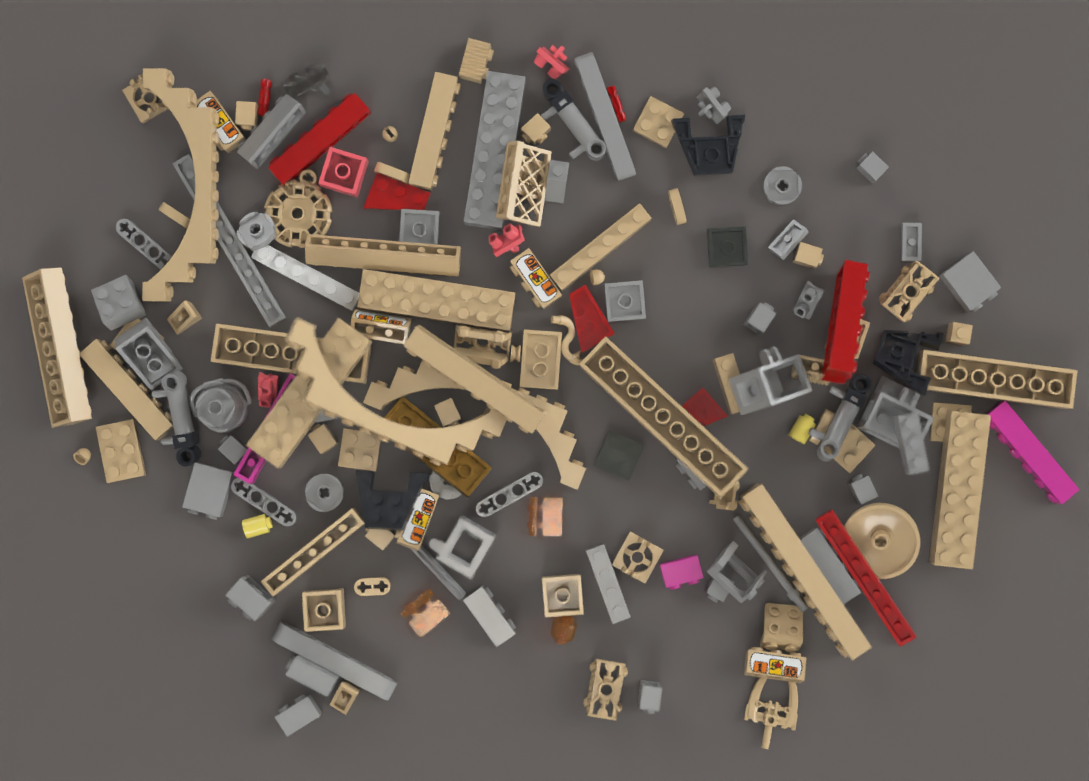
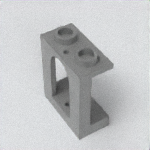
M732 541L720 552L707 573L742 603L746 599L751 600L756 595L757 591L755 589H758L764 583L763 577L767 571L764 570L760 575L754 573L734 554L738 545ZM726 563L745 579L748 587L746 591L738 589L719 572Z

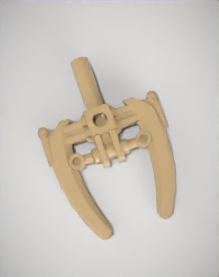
M759 677L753 686L748 704L746 705L744 720L752 719L755 723L762 721L765 729L761 748L769 749L773 727L781 725L783 729L790 727L791 730H796L798 691L795 682H788V706L782 707L779 705V702L773 704L771 700L763 703L759 701L767 678ZM758 707H765L767 709L764 713L757 712ZM777 711H784L786 717H780Z

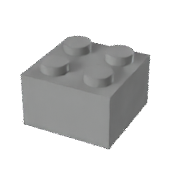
M127 275L91 290L102 323L110 330L146 316L135 283Z
M249 575L241 577L226 594L229 598L228 602L232 606L241 608L243 610L242 614L247 619H253L254 621L261 618L277 600Z

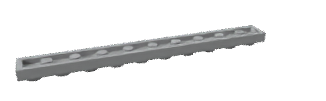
M187 154L172 164L192 198L195 199L194 164L191 155ZM216 202V209L219 212V218L216 221V229L219 232L218 242L267 325L271 328L286 319V316L246 248L238 239L236 231L220 204Z

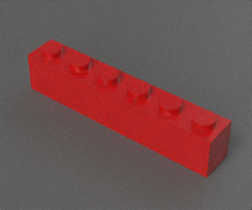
M355 92L352 95H346L342 99L343 103L338 107L334 106L327 113L328 116L323 120H317L313 124L314 128L309 132L305 131L298 138L299 141L294 145H288L284 149V154L280 157L276 156L270 161L268 169L284 187L287 181L295 180L303 171L307 170L329 151V147L337 144L371 114L370 109Z

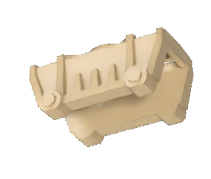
M919 261L904 266L901 269V275L889 290L879 296L880 305L903 323L911 320L913 311L927 294H931L934 291V285L940 279ZM920 267L919 279L915 278L913 281V273ZM930 276L933 277L923 288H920L923 285V279ZM908 286L915 288V296L909 297L906 294ZM901 295L899 298L900 302L890 308L888 304L894 296ZM909 302V306L900 316L902 305H907Z
M456 324L454 349L475 363L491 365L492 368L498 369L509 360L512 332ZM478 339L488 340V344L482 346L478 343ZM469 341V344L472 346L469 348L457 347V343ZM500 346L503 350L507 351V354L497 353L493 348Z
M596 658L589 666L591 677L588 695L584 699L583 704L586 707L587 716L616 720L618 712L622 710L620 698L623 679L628 674L626 663ZM601 663H605L607 675H604L603 680L599 675ZM616 665H619L617 678L613 681L611 672L614 671ZM605 684L612 687V692L609 695L601 693V687ZM600 698L599 703H602V706L597 714H593L594 703ZM610 700L612 702L611 717L608 716L606 704H609Z

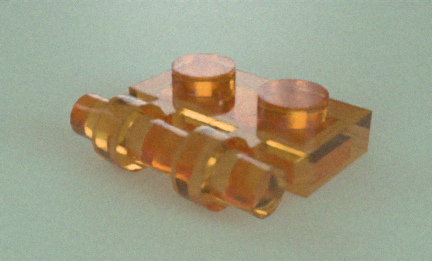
M530 497V505H528L530 520L527 523L529 536H537V528H543V536H562L563 498L544 497L543 505H538V497ZM537 511H543V522H537Z
M431 588L425 593L421 592L415 601L409 602L405 605V609L400 612L404 618L410 614L414 617L409 622V625L420 638L451 614L439 598L432 603L429 598L435 593ZM425 603L427 608L419 614L416 609Z

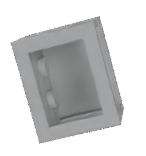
M770 347L769 350L764 349L760 351L763 367L729 378L741 415L812 391L799 354L782 360L777 347ZM794 364L802 386L784 392L776 370Z
M904 388L898 400L883 392L872 393L856 428L900 449L893 416L917 412L920 427L924 425L921 431L923 440L934 417L915 408L920 397L918 393L912 396L909 405L903 403L909 389Z
M463 515L447 542L439 540V538H433L429 541V546L433 551L439 553L437 560L471 579L496 534ZM464 529L468 531L469 536L477 540L479 538L484 540L471 564L451 553Z

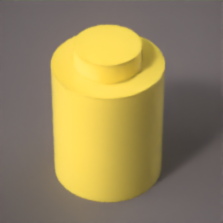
M804 414V416L799 415L788 436L805 445L810 436L808 434L809 430L816 426L814 423L815 419L807 414Z
M266 514L242 520L243 531L247 539L269 533L270 528H273L272 520Z

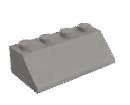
M287 94L284 97L278 98L272 111L269 110L263 116L262 123L259 126L256 125L250 132L251 136L247 140H243L238 146L239 150L237 153L257 170L306 113L302 105Z

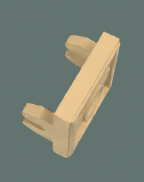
M143 74L138 75V80L131 79L130 86L122 90L142 124L169 109L163 101L162 103H156L158 97L156 94H154L153 102H145L144 96L147 93L153 92L143 88ZM140 87L143 94L141 99L135 102V93ZM146 104L151 106L152 108H148L147 111H144L139 107Z
M630 531L612 565L631 577L646 583L664 550ZM633 543H642L638 550L632 551L627 548ZM646 547L652 553V561L645 558L644 551ZM635 552H641L643 555V560L639 563L632 560V555ZM624 553L630 556L631 564L628 568L623 560ZM643 563L648 566L643 571L634 572L636 565Z

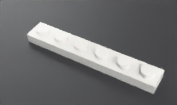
M269 245L254 251L251 256L252 259L351 311L354 310L358 302L359 292Z

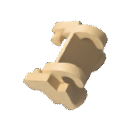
M739 481L721 499L714 493V500H709V504H716L717 509L734 511L737 508L735 497L736 491L740 487Z

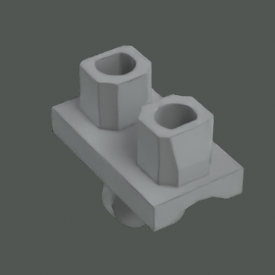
M706 87L696 97L700 102L698 105L702 109L698 115L701 117L705 114L708 119L712 118L717 125L728 115L727 113L731 110V106L728 102L724 101L720 104L717 101L720 92L716 87L710 89Z
M808 281L793 309L794 314L810 320L825 290L814 286Z

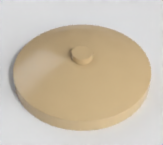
M887 503L865 505L856 510L844 525L879 579H888L901 575L917 559L920 550L918 527L906 511L895 505Z

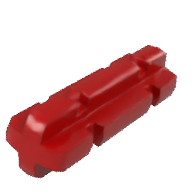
M261 79L260 83L262 89L259 92L258 104L260 107H258L257 114L262 117L269 111L267 107L270 103L271 91L269 89H271L272 84L269 79Z
M615 86L607 87L606 90L618 123L624 122L626 115L623 112L619 96L616 95L617 90Z

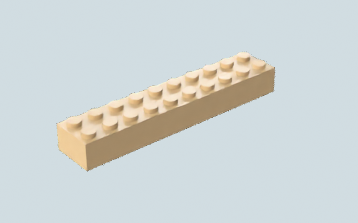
M606 336L580 362V368L720 499L748 471V468Z
M757 483L740 494L739 498L741 500L738 501L744 511H749L751 514L749 519L755 527L757 526V528L761 529L760 535L763 540L772 545L771 552L776 559L782 560L784 563L781 565L787 575L794 578V581H792L793 585L798 591L804 593L805 597L803 599L808 607L816 611L814 616L818 622L827 627L825 632L830 639L837 642L835 647L838 652L845 658L848 657L854 660L872 648L763 484Z

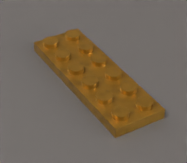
M403 396L384 417L386 420L415 428H442ZM457 445L453 449L448 464L437 466L430 463V458L417 457L467 498L492 469L491 466L472 451L462 452L456 449Z

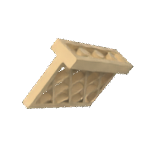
M521 141L507 142L496 218L535 227L541 226L552 151L526 145ZM523 149H526L530 155L526 161L522 157ZM539 154H544V163L540 165L536 157ZM532 160L536 166L533 172L527 166ZM524 168L527 174L523 180L519 176L520 169ZM537 172L541 175V182L538 184L533 177ZM529 179L534 186L530 191L527 190L524 184ZM521 187L525 194L520 199L517 196V188ZM534 191H536L539 195L538 201L534 202L531 197V194ZM526 198L531 205L527 210L524 209L521 203ZM516 206H518L522 213L518 217L513 216ZM531 210H534L536 214L535 221H531L528 216Z

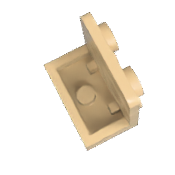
M766 603L764 606V632L760 640V647L768 650L781 649L787 652L799 651L803 642V612H801L798 606Z

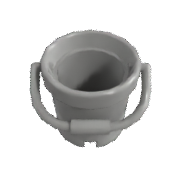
M220 378L204 382L203 385L196 387L190 395L189 402L194 417H198L210 430L217 433H230L239 429L246 421L248 405L252 404V399L248 389L240 381ZM230 384L239 386L243 390V392L239 390L237 387L232 386ZM205 389L206 391L198 397L195 407L194 398L196 394Z

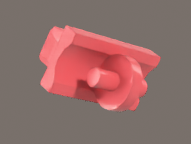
M552 45L549 50L545 47H539L536 51L538 55L534 63L543 68L549 62L552 68L547 74L551 78L557 79L570 69L563 63L567 59L563 54L565 50L563 46L557 49Z
M509 223L504 226L502 235L499 236L497 233L489 235V244L492 246L493 254L496 257L510 250L513 253L519 252L518 245L525 241L522 234V226L519 224L513 226Z
M259 373V406L271 407V404L278 395L279 376L272 373L268 375Z

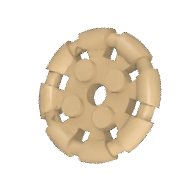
M290 180L286 182L285 187L280 184L276 191L270 193L264 208L266 209V214L275 223L277 234L275 240L291 248L293 246L305 248L307 236L310 234L308 230H311L313 226L317 230L312 235H325L329 230L332 221L330 219L332 206L328 196L324 195L320 191L321 188L316 184H312L309 181L301 183L297 182V180ZM302 189V195L296 194V190ZM285 193L288 198L282 202L279 197ZM313 196H316L318 199L315 203L310 200ZM299 208L303 211V215L301 218L295 219L293 211ZM273 209H278V216L273 215ZM317 212H323V217L317 218ZM281 224L285 228L282 232L278 229V226ZM293 233H300L299 239L293 238Z

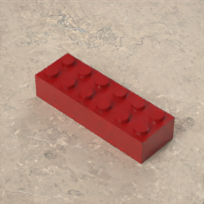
M845 260L837 272L821 376L823 381L844 385L848 379H851L852 373L856 371L857 361L854 360L860 348V343H857V339L862 332L860 318H863L865 307H862V304L866 300L868 291L865 289V283H868L870 272L867 271L868 264Z

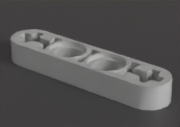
M121 219L117 222L116 231L159 269L166 265L160 260L162 257L166 261L171 259L172 255L132 221ZM122 224H129L128 228L134 233L131 235L127 231L122 232ZM143 235L145 242L142 245H137L135 242L136 236ZM152 247L159 249V255L155 258L150 256V249Z
M538 472L529 473L477 503V514L481 517H488L535 491L543 484L542 475ZM532 475H534L535 477L539 476L540 480L538 481V485H529V488H531V490L527 491L526 486L522 482V480L526 479L527 483L531 481ZM514 485H522L524 490L521 495L513 493L512 488ZM498 494L506 496L507 501L505 504L499 505L496 502ZM492 498L493 504L497 509L494 510L492 506L488 509L487 514L480 512L481 504H490L491 502L488 499Z
M236 478L232 481L231 489L236 495L280 524L292 526L297 522L298 516L293 509L255 484L243 481V486L246 489H249L250 486L252 487L246 497L244 494L247 492L244 490L238 491V486L236 485V483H241L243 480ZM255 491L261 493L262 498L259 502H254L251 498L252 493ZM270 502H275L278 506L277 511L274 513L269 512L267 509V505ZM283 507L284 510L282 512L285 514L291 513L293 521L285 522L286 518L283 515H279V518L276 515L280 513Z

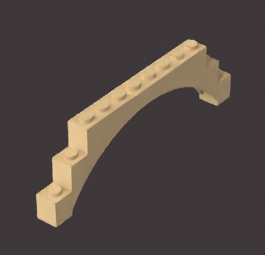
M143 68V88L152 91L165 103L179 122L186 136L194 164L195 199L187 231L178 249L168 263L148 282H142V301L171 302L174 294L171 282L193 283V279L196 277L194 264H216L219 256L218 248H216V240L219 237L218 229H216V221L219 218V212L216 209V202L219 200V193L216 190V182L219 181V173L216 171V163L219 162V153L216 151V144L219 143V134L216 132L219 114L216 109L211 107H194L197 102L194 90L190 88H172V85H174V75L172 71L166 68Z
M298 318L293 321L285 342L289 343L288 346L297 351L300 348L303 349L293 371L298 373L297 377L308 381V379H311L302 399L306 403V407L315 411L317 408L324 411L325 416L333 419L335 416L341 418L342 423L350 427L353 424L359 426V431L368 435L372 432L378 435L377 439L386 443L390 440L395 443V447L405 451L408 448L413 451V455L419 458H423V456L430 458L429 462L437 466L448 464L455 445H457L456 449L462 452H467V450L474 451L480 434L490 439L500 437L506 419L502 417L503 414L501 412L493 411L490 408H486L483 414L458 425L433 429L401 425L367 410L355 401L333 377L318 348L314 334L316 326Z
M421 361L417 374H414L415 370L404 366L403 369L398 367L390 389L387 388L388 384L377 380V383L371 382L363 403L383 411L385 405L412 393L431 389L461 388L457 387L454 384L455 381L450 377L448 379L444 378L438 373V369L435 367L430 368ZM503 381V382L506 383L508 386H510V387L512 386V384ZM519 387L517 392L547 411L536 430L549 446L557 462L561 475L560 483L578 490L586 468L583 467L584 463L575 459L572 462L569 461L577 439H574L575 434L565 430L563 434L559 432L568 411L564 410L565 406L555 402L552 405L547 403V398L537 395L536 398L529 395L530 391Z

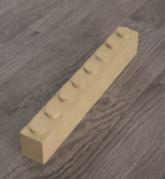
M308 234L305 243L306 264L459 276L461 246Z
M421 325L415 327L404 344V347L407 348L406 351L410 355L422 358V362L425 365L438 369V373L444 378L448 379L450 377L455 381L454 384L457 387L469 390L473 398L485 401L488 408L501 412L504 419L509 422L514 421L519 425V429L525 433H533L547 413V411Z

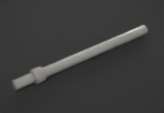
M739 515L733 518L751 545L787 591L789 599L795 602L801 612L807 610L808 607L799 596V591L792 587Z

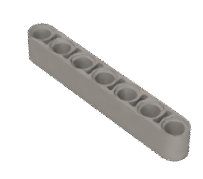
M593 52L574 58L617 181L636 175L632 159Z
M279 622L271 638L277 644L384 700L390 699L397 685L394 679L285 622Z

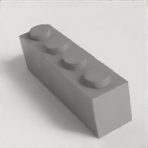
M814 527L799 537L843 605L861 593L858 589L859 585L854 578L850 577L848 574L849 570L843 561L840 562L833 546H829L826 541L827 537L821 529L819 530Z
M604 543L586 549L612 624L631 618Z

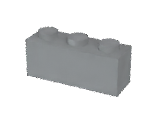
M918 413L893 416L905 474L911 475L930 471Z
M482 585L466 596L463 601L494 645L498 647L516 634L514 629L517 627L510 618L506 619L503 614L505 610L501 604L494 602L492 599L494 595L488 587L484 588Z

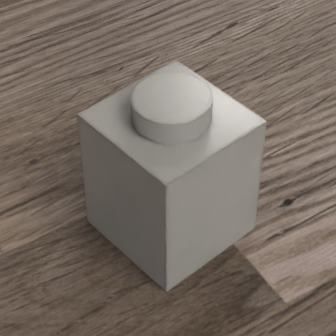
M873 151L869 155L865 153L858 160L860 164L856 167L872 184L889 168Z
M235 435L225 436L219 444L221 446L218 448L234 465H238L248 449Z
M862 473L852 477V481L848 483L857 504L862 505L878 497L869 475L863 476Z
M713 577L705 589V592L708 593L707 598L716 603L718 600L724 602L729 593ZM727 578L732 584L735 583L734 581Z

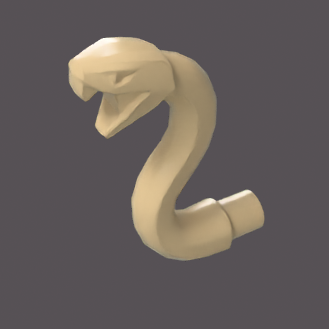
M563 315L552 316L551 323L564 325L568 328V334L561 344L563 356L570 363L579 365L582 361L580 359L581 350L574 354L569 351V344L575 336L573 321Z

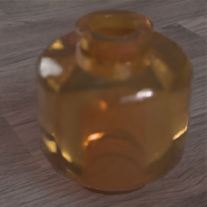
M570 615L554 618L550 631L551 637L555 639L556 643L565 645L566 642H572L575 638L577 623Z

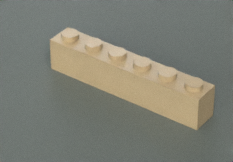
M435 72L408 182L409 185L416 188L432 191L433 186H437L439 176L436 173L437 169L441 168L443 157L440 156L442 149H446L448 141L445 138L446 131L450 132L452 120H449L450 115L456 109L457 102L454 101L455 94L459 95L461 83H458V77Z
M639 203L551 273L549 277L562 292L648 224L652 219L651 216Z
M95 339L80 353V356L154 440H161L173 429L171 414L168 411L165 413L161 408L162 403L157 398H152L148 394L150 391L148 387L143 383L140 384L135 379L137 375L130 368L128 370L125 368L123 359L118 354L114 355L110 351L112 347L108 342Z
M352 508L264 578L261 583L272 596L277 595L364 525L363 517L355 508Z

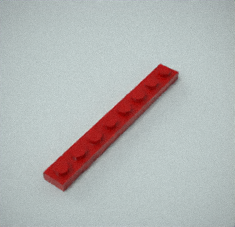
M833 509L817 517L815 521L899 647L916 638L915 632Z

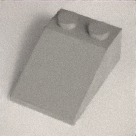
M147 318L114 339L115 349L150 390L160 385L165 375L183 369L163 338Z

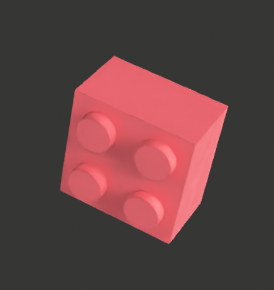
M329 147L318 184L323 188L358 198L369 161L365 157Z

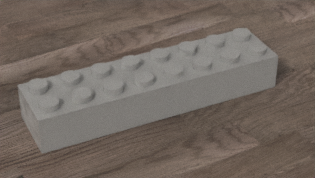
M493 71L487 72L464 216L465 225L501 231L503 229L504 219L496 218L507 142L517 141L526 84L525 76Z

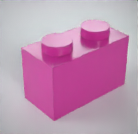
M696 554L659 564L664 586L666 588L669 587L670 590L680 588L681 584L686 582L689 585L699 583V579L703 578L698 555Z

